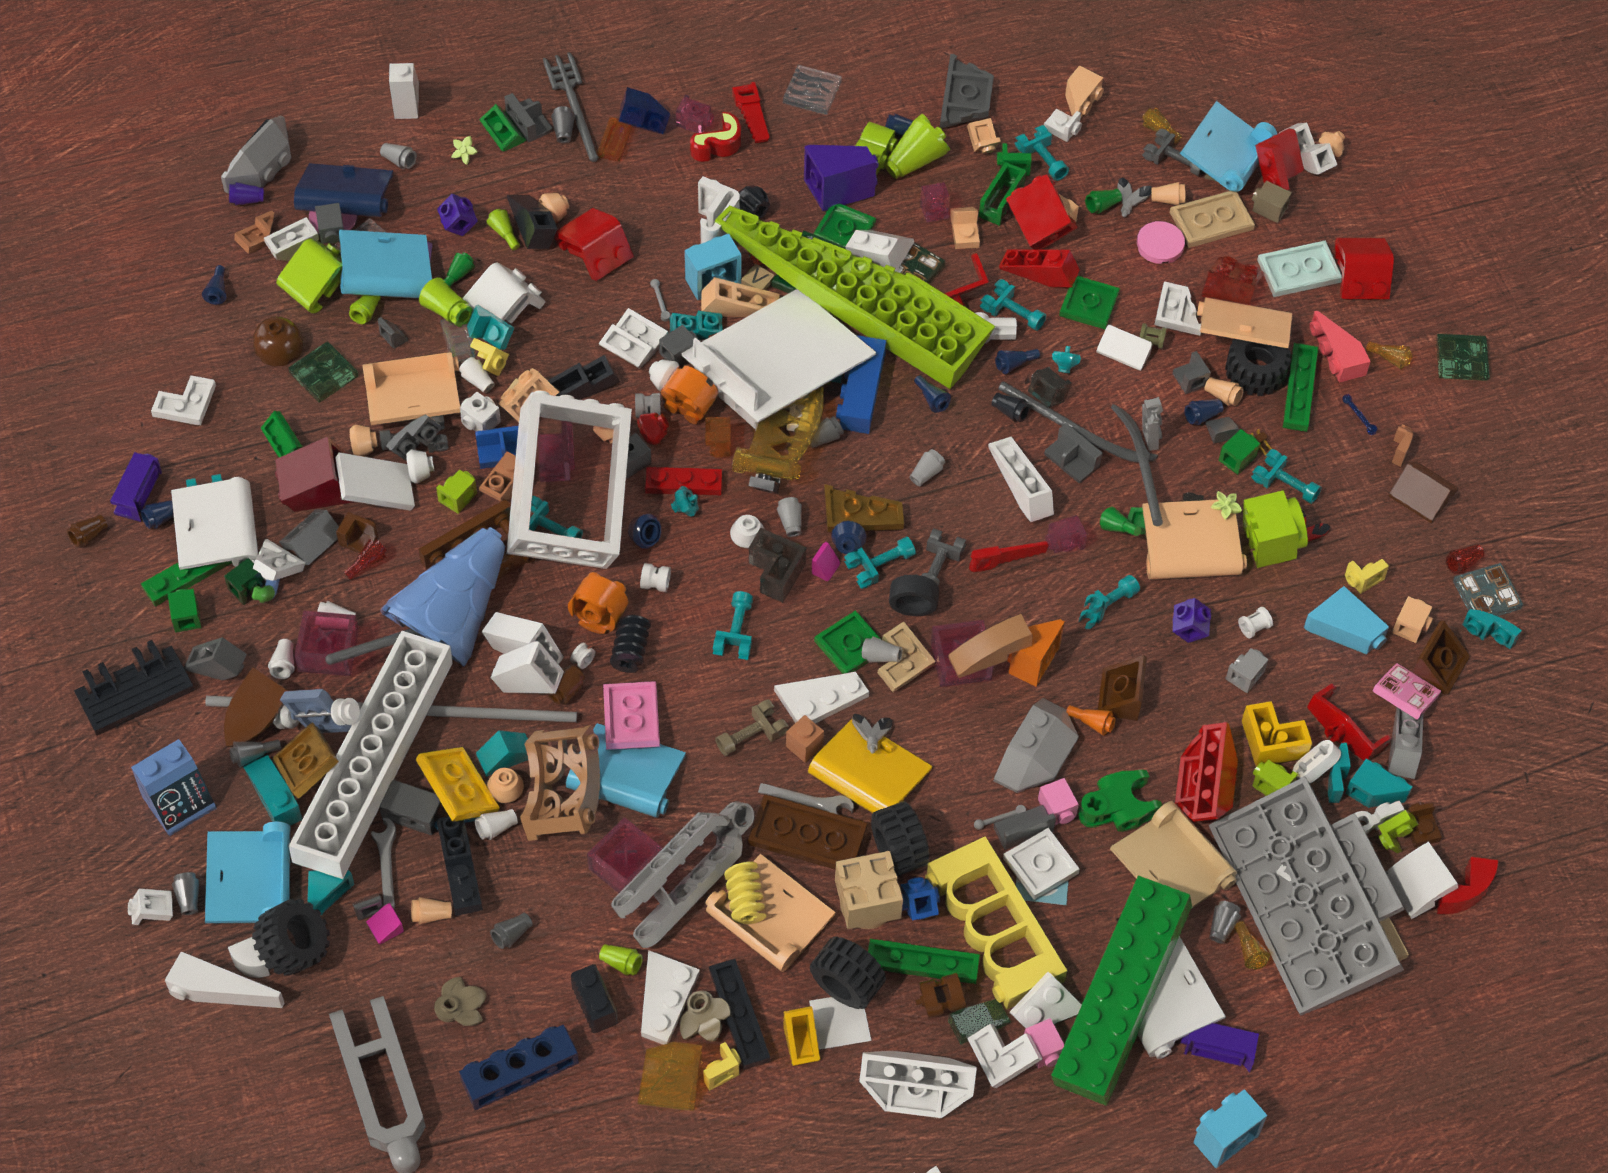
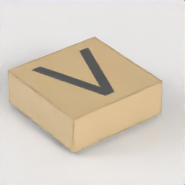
M755 264L741 279V284L766 290L772 284L775 275Z

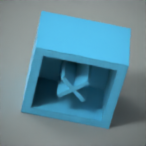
M729 233L715 237L702 244L693 245L685 250V280L697 300L702 299L701 291L714 277L741 284V253Z
M1245 1089L1237 1095L1234 1092L1222 1101L1221 1104L1223 1106L1216 1111L1213 1109L1208 1110L1200 1118L1201 1123L1196 1129L1197 1134L1193 1143L1215 1168H1218L1257 1138L1267 1118V1114Z

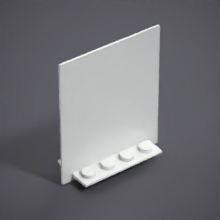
M798 289L703 342L694 338L693 347L682 353V356L694 366V369L708 377L706 382L710 386L714 383L719 392L718 396L756 430H758V422L876 355V352Z

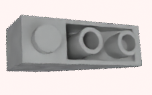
M1396 707L1389 754V773L1415 779L1422 755L1423 714L1417 720Z

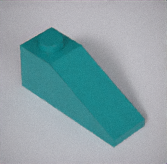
M268 755L243 766L272 822H284L291 826L302 821L299 805Z

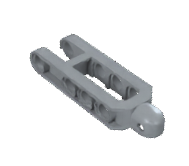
M738 801L732 802L719 814L698 812L613 899L611 906L620 918H625L626 915L637 909L642 902L646 903L653 895L660 903L634 930L633 936L642 948L651 947L660 941L742 855L743 843L741 835L751 826L754 820V810L749 804ZM712 831L717 838L716 846L667 894L662 887L667 881L666 878L679 864L683 865L686 862L685 858L697 846H701L704 843L703 840Z
M384 996L370 1000L381 1038L356 1047L354 1046L343 1009L329 1013L370 1145L381 1151L388 1152L392 1166L397 1172H414L419 1167L421 1161L416 1142L421 1137L426 1126ZM385 1051L407 1113V1118L403 1124L388 1129L379 1124L359 1062L361 1059Z

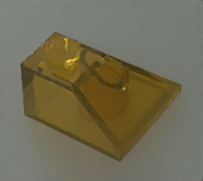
M671 1042L646 1049L638 1104L694 1111L702 1064V1045Z

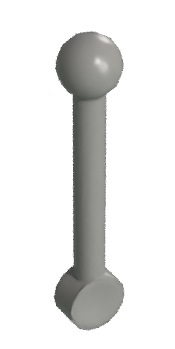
M652 279L650 285L655 290L661 308V320L667 322L670 320V313L666 311L659 290L660 282L657 279Z
M1018 805L1016 810L983 821L977 819L974 822V827L977 830H981L985 825L1025 812L1026 808L1023 805Z

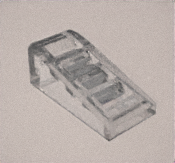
M445 319L440 320L448 352H452V357L457 356L458 362H463L470 357L475 358V349L470 347L473 340L469 337L467 324L462 325V328L454 329L458 328V326L449 323Z

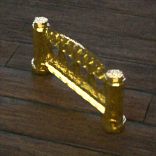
M833 380L810 392L808 398H800L784 407L804 405L805 408L801 410V417L795 418L783 408L760 421L750 448L737 447L733 458L732 471L742 474L748 471L788 480H798L801 465L797 464V462L810 446L821 420L824 402L823 386L831 385ZM792 423L798 425L794 429L796 434L792 437L787 436L777 428ZM784 442L791 443L792 445L788 448L789 454L785 456L780 455L771 447Z

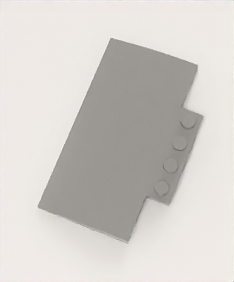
M1303 777L1209 825L1224 858L1237 871L1235 878L1237 879L1238 888L1300 1015L1352 995L1404 970L1380 922L1405 909L1355 813L1331 825L1306 777ZM1281 865L1286 866L1284 872L1290 875L1291 881L1276 873Z

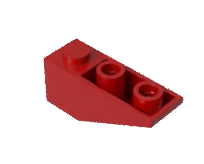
M1007 249L999 265L1000 270L1049 287H1072L1080 271L1070 250Z

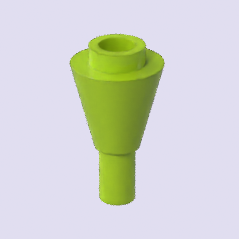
M501 209L492 211L488 216L487 224L507 241L512 251L517 250L520 244L514 236L508 211Z

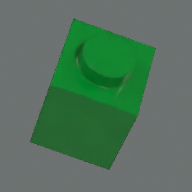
M1240 429L1222 446L1218 461L1238 475L1257 457L1260 443L1254 436Z
M194 588L179 589L175 592L167 593L175 633L201 628L198 601Z

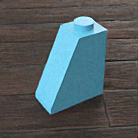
M1343 586L1308 614L1304 628L1311 633L1367 654L1372 649L1378 650L1387 641L1386 634L1389 626Z

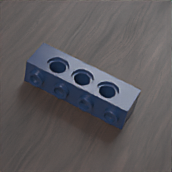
M563 1024L559 1027H549L541 1035L532 1039L524 1038L510 1049L497 1050L489 1058L481 1062H471L459 1073L463 1087L474 1110H478L579 1064L578 1053ZM541 1050H549L551 1052L546 1057L537 1055ZM517 1061L525 1063V1065L519 1069L511 1067L512 1064ZM490 1073L499 1075L497 1079L492 1081L485 1079Z

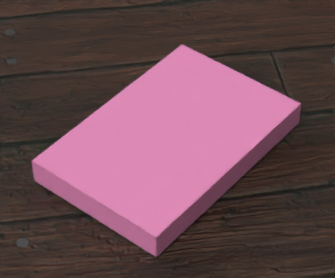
M656 681L603 684L606 750L660 747Z

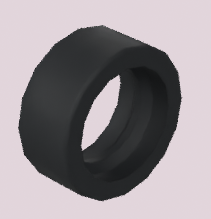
M903 575L892 581L889 604L896 612L908 616H925L936 611L939 600V587L935 581L921 575Z

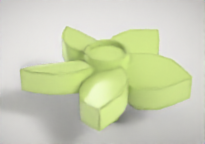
M471 136L464 138L463 142L453 140L454 146L458 150L452 154V157H462V161L468 165L469 155L478 153L476 148L471 147Z
M1217 492V499L1219 501L1215 502L1211 508L1216 510L1222 509L1221 514L1225 520L1231 513L1236 514L1242 511L1240 505L1235 502L1237 494H1230L1226 497L1223 493Z

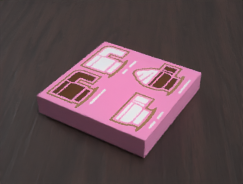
M1396 663L1375 685L1373 692L1418 720L1438 698L1441 690Z

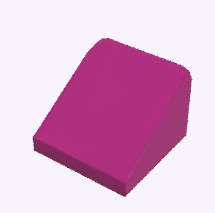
M823 543L812 559V574L825 581L831 579L840 565V561L829 543Z
M390 903L383 906L366 921L379 945L404 932L402 923Z

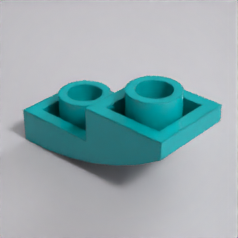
M699 310L696 316L672 313L670 316V332L684 325L688 331H693L698 339H708L709 335L722 331V314Z
M1470 609L1467 612L1462 624L1469 633L1479 637L1481 640H1484L1490 634L1496 642L1506 646L1508 649H1511L1516 644L1522 631L1512 623L1496 615Z

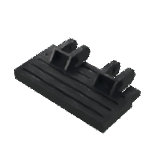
M153 640L148 641L147 648L154 659L146 663L140 649L137 647L132 648V653L141 671H137L134 663L113 672L117 681L115 683L103 662L98 664V670L105 681L98 685L95 684L94 678L88 669L82 671L92 693L88 694L85 686L74 690L96 736L195 691L172 646L162 650L165 660H163Z

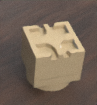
M890 851L836 861L835 883L840 899L841 912L845 918L847 929L857 927L861 929H874L884 925L887 921L901 919L903 898L897 883Z

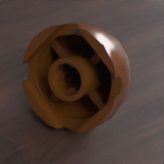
M280 316L270 317L263 320L253 334L254 352L266 365L274 367L288 365L289 361L294 357L297 359L303 350L302 335L297 325L289 319Z

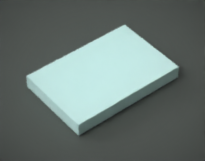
M1326 240L1260 254L1257 258L1273 297L1341 283L1342 275Z

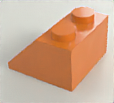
M1059 619L1029 626L1028 628L1032 633V646L1009 655L1007 660L1010 663L1009 674L1037 687L1060 648L1065 621Z

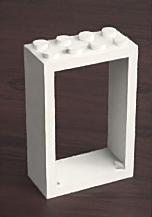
M546 391L530 393L520 408L506 554L607 569L619 556L632 409L624 408L622 404L618 403L600 404L599 401L594 399L577 400L570 395L553 396L549 395ZM539 417L614 429L604 541H592L529 530Z

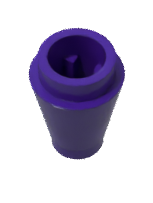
M239 182L229 184V203H235V206L263 202V187Z

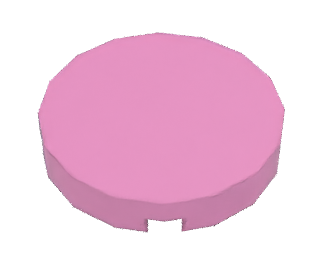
M1155 221L1141 228L1137 236V246L1140 255L1147 261L1156 264H1162V262L1167 261L1171 263L1181 256L1185 246V239L1181 230L1175 225Z

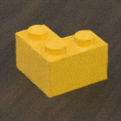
M1272 701L1246 706L1242 724L1256 767L1261 761L1266 763L1268 759L1273 763L1299 760L1310 751L1312 741L1305 720L1279 724Z

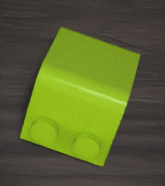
M312 238L305 240L278 276L277 285L310 313H317L323 307L317 302L322 294L330 298L341 283L343 268L342 258L339 255L341 251L331 243H328L326 246Z

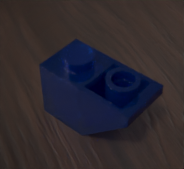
M627 87L620 105L619 122L664 134L670 113L649 93Z

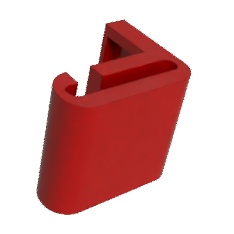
M591 208L558 229L554 236L556 243L563 251L568 249L570 254L584 260L591 279L595 281L634 257L618 219L594 208Z
M1336 238L1335 259H1338V265L1342 271L1341 299H1390L1394 257L1386 239Z

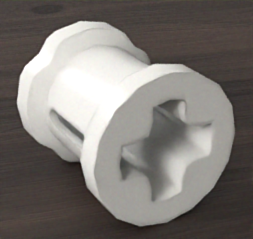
M1265 607L1258 608L1255 613L1248 617L1242 616L1238 619L1239 627L1247 638H1252L1256 632L1273 626L1272 617Z

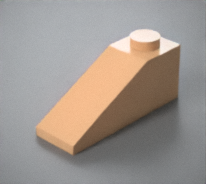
M714 277L701 291L702 311L722 314V317H748L780 299V294Z

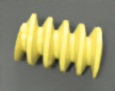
M756 862L736 864L728 868L724 873L727 880L726 887L729 891L728 899L731 901L729 906L730 910L733 911L731 917L736 923L754 924L766 918V914L758 913L765 909L764 903H756L763 899L762 893L755 892L761 889V883L753 882L760 878L759 873L751 872L758 868Z

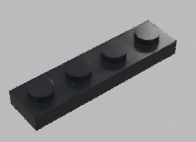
M736 959L709 966V973L718 998L724 999L730 1006L731 1015L726 1018V1022L740 1057L743 1070L770 1062V1055Z

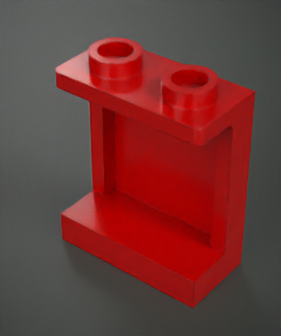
M1048 174L1037 176L1032 180L1031 184L1026 187L1017 188L1011 193V196L1006 198L1025 238L1034 250H1042L1078 228L1056 190L1054 180Z

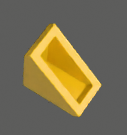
M812 1006L784 1011L783 1028L792 1065L819 1061L820 1056Z

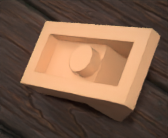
M974 207L950 208L955 249L979 248L978 210Z

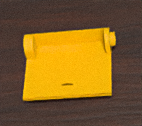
M851 719L817 753L808 768V773L873 813L902 802L931 771L932 766L885 736L878 741V749L875 753H870L867 749V741L864 740L854 727Z

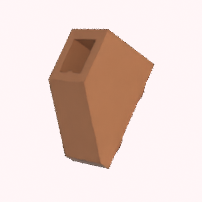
M507 451L481 484L479 491L499 501L511 499L516 456Z

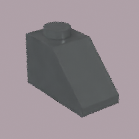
M222 637L194 646L184 669L188 672L218 680H226L236 677L241 673L244 667L243 661L247 654Z

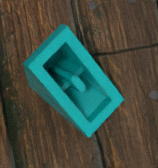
M498 730L476 752L486 777L492 775L500 768H510L528 760L524 744L528 738L525 733Z
M347 870L344 878L340 879L319 871H309L308 902L313 904V909H318L322 915L354 885L352 873Z

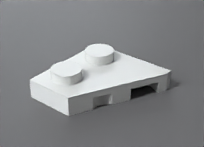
M1164 281L1154 325L1200 336L1201 324L1198 323L1196 318L1197 311L1195 305L1191 302V294L1188 287Z
M265 539L253 569L260 572L265 579L274 581L302 572L306 562L270 540Z
M1047 972L1017 1003L1010 1013L1025 1028H1028L1050 1018L1053 1024L1077 1015L1081 1004L1052 974Z

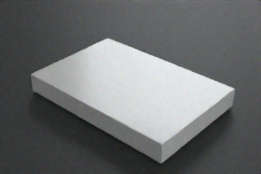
M338 453L335 457L342 500L409 511L414 508L415 504L407 464L345 453Z

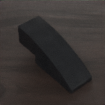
M605 355L585 366H582L579 362L548 380L559 391L556 396L570 395L577 400L597 394L620 382Z

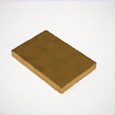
M313 722L273 757L291 792L298 799L339 762L320 729Z

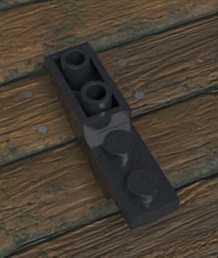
M449 816L438 818L436 821L455 915L459 916L482 911L483 908L465 821L452 822Z

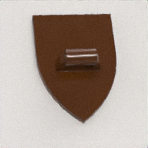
M252 667L228 706L224 722V737L227 747H233V742H249L258 737L270 726L284 706L280 699L284 692L288 690L254 667Z

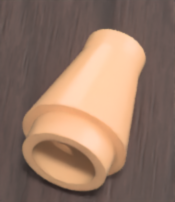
M1177 182L1160 187H1152V202L1172 205L1185 203V184Z
M1212 377L1207 380L1205 385V391L1220 399L1227 406H1236L1240 402L1244 391L1239 386V383L1218 380Z
M422 897L411 902L412 922H418L419 925L451 918V902Z

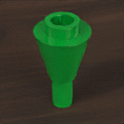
M464 252L462 254H455L447 277L444 279L450 288L454 282L456 283L475 269L474 260L470 255Z
M1109 507L1101 514L1100 526L1104 531L1128 532L1134 536L1140 535L1141 527L1131 523L1115 507Z

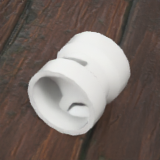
M644 563L640 588L650 589L652 587L657 588L660 592H667L671 568L666 566L657 568L653 564Z

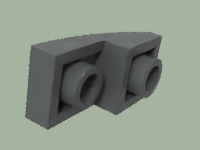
M425 414L399 431L386 447L406 461V454L411 449L415 450L420 443L428 446L442 429V426Z

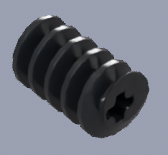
M626 615L618 621V629L616 630V638L614 639V647L610 657V664L616 670L636 673L638 666L643 664L644 658L642 656L646 652L644 647L647 645L646 638L649 636L648 629L651 627V622L647 618L638 615Z

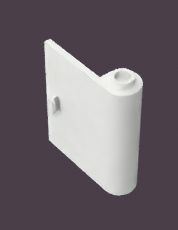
M234 477L230 480L171 490L180 570L231 560L236 567L247 558L255 564L258 556L251 487L248 480L242 477Z
M1180 936L1137 1034L1149 1057H1156L1157 1059L1168 1056L1172 1052L1171 1048L1176 1040L1225 1018L1223 1011Z

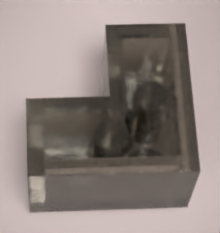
M760 528L749 546V564L764 570L760 576V593L783 603L806 565L807 547Z

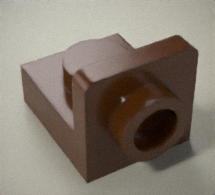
M1418 802L1411 805L1407 810L1414 815L1419 824L1412 828L1413 831L1409 834L1414 848L1420 847L1427 842L1430 844L1438 843L1442 838L1433 817L1435 809L1433 802L1426 804Z

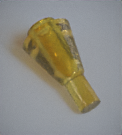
M1157 107L1153 110L1149 108L1143 115L1142 120L1144 122L1142 126L1156 132L1159 129H1165L1170 134H1175V143L1181 139L1182 135L1171 127Z
M1369 341L1366 347L1367 351L1379 354L1401 370L1404 366H1409L1413 353L1410 352V346H1383Z
M1243 921L1238 922L1235 925V929L1241 939L1240 943L1245 967L1254 970L1263 968L1270 958V953L1253 935H1250Z

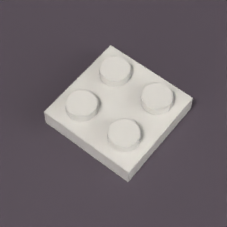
M1049 828L1003 855L1004 861L1034 900L1076 876L1080 870Z

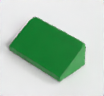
M497 104L479 119L503 152L526 141L506 111Z

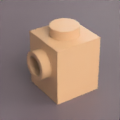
M1408 596L1392 633L1416 643L1422 630L1427 632L1433 620L1429 616L1432 606L1427 605L1422 600Z

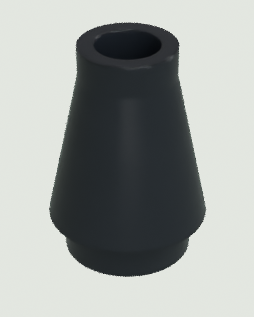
M996 393L992 399L991 405L1014 422H1023L1029 414L1030 405L1026 403L1025 399Z

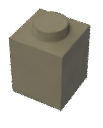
M1266 181L1262 188H1257L1253 194L1252 201H1254L1252 211L1278 223L1289 206L1292 192Z

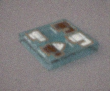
M1501 563L1457 575L1453 579L1468 611L1474 609L1500 616L1520 610L1523 606Z

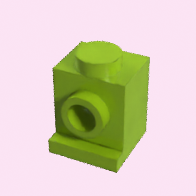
M458 470L454 476H450L446 480L444 487L440 484L436 487L438 502L458 514L477 494L476 480L467 471Z
M1268 759L1266 763L1261 761L1253 772L1255 779L1252 786L1267 796L1295 782L1298 774L1293 771L1290 775L1283 766L1275 764Z

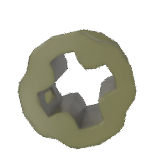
M1143 323L1140 338L1151 342L1152 345L1158 346V349H1162L1167 328H1153ZM1147 334L1158 336V338L1147 336Z

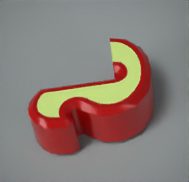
M722 112L723 130L693 134L690 139V154L695 160L701 162L709 161L710 154L727 157L739 150L741 147V124L735 115L730 112Z

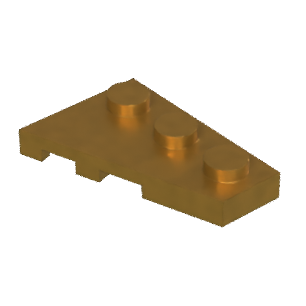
M824 484L827 532H832L834 527L843 521L856 522L865 531L904 529L902 502L873 495L871 497L857 495L856 491L847 489L844 492L833 489L831 485Z

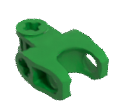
M1147 770L1119 771L1102 777L1097 782L1099 790L1089 792L1082 798L1078 813L1080 822L1089 828H1096L1113 822L1117 831L1124 832L1139 828L1152 820L1156 811L1163 806L1161 801L1143 802L1136 799L1132 794L1133 791L1148 784L1150 776Z

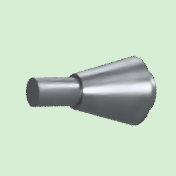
M278 739L265 743L233 742V747L230 748L231 760L233 764L237 763L239 767H242L263 756L265 753L281 750L280 741Z

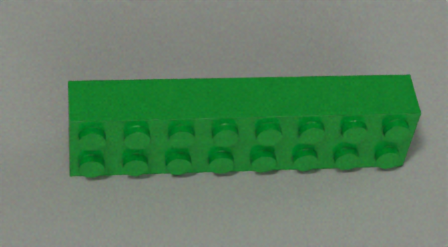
M1138 875L1051 1077L1055 1086L1105 1106L1108 1105L1140 1030L1144 1016L1192 908L1190 894Z

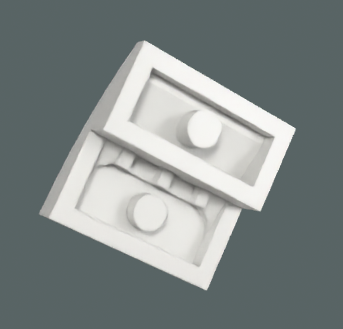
M628 308L617 325H611L599 342V345L637 368H641L659 349V339L667 335L668 331Z
M1429 842L1406 855L1387 871V876L1411 919L1435 907L1434 901L1458 888V883Z

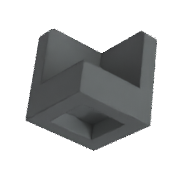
M1195 351L1191 354L1190 363L1173 369L1172 374L1184 393L1188 394L1204 388L1211 372L1199 353Z

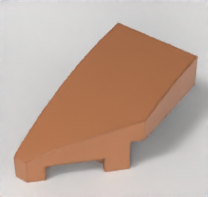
M270 211L255 217V225L235 233L234 240L248 254L266 245L264 237L271 235L274 212Z
M1405 424L1398 427L1393 440L1399 443L1392 463L1400 467L1405 460L1413 437L1412 429Z

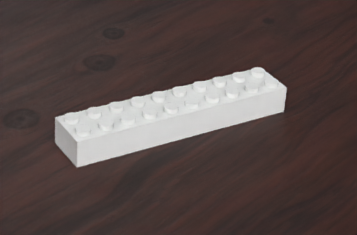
M401 631L360 709L359 719L351 726L336 755L339 762L327 772L289 844L292 863L340 879L344 878L391 781L394 780L452 665L451 647L449 645Z

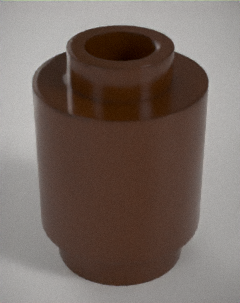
M569 665L567 668H563L564 673L556 693H548L549 698L556 704H567L583 686L585 676L577 667Z

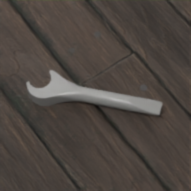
M763 783L760 784L758 790L760 794H767L837 814V811L841 808L849 809L851 813L854 812L853 802L848 797L842 795L815 797Z
M383 818V823L387 826V829L382 833L372 831L371 835L380 854L384 906L390 903L394 909L391 849L396 838V828L390 819Z

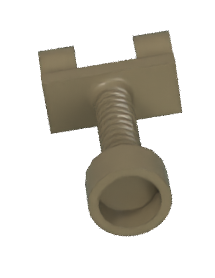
M767 699L758 706L752 707V717L755 719V723L732 735L725 732L717 736L715 741L720 752L727 756L736 750V744L762 730L770 742H773L776 738L783 737L789 726L784 719L776 721L771 726L766 718L774 713L772 708L775 706Z

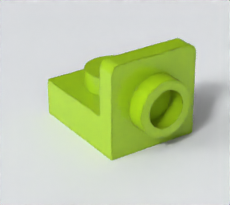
M1404 810L1378 825L1382 833L1379 836L1380 841L1387 850L1391 849L1397 854L1402 852L1396 837H1404L1413 831L1412 828L1419 825L1414 815Z

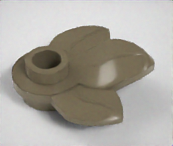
M461 977L452 978L442 986L441 997L436 1000L434 1011L443 1022L455 1020L463 1026L479 1024L483 1019L476 1009L484 1003L487 993L476 986L465 987Z
M696 991L689 996L687 1001L688 1010L680 1019L681 1036L684 1040H687L699 1033L705 1040L714 1042L721 1033V1020L731 1015L730 1006L724 999L713 998L707 991ZM705 1002L704 1006L699 1009V1006Z

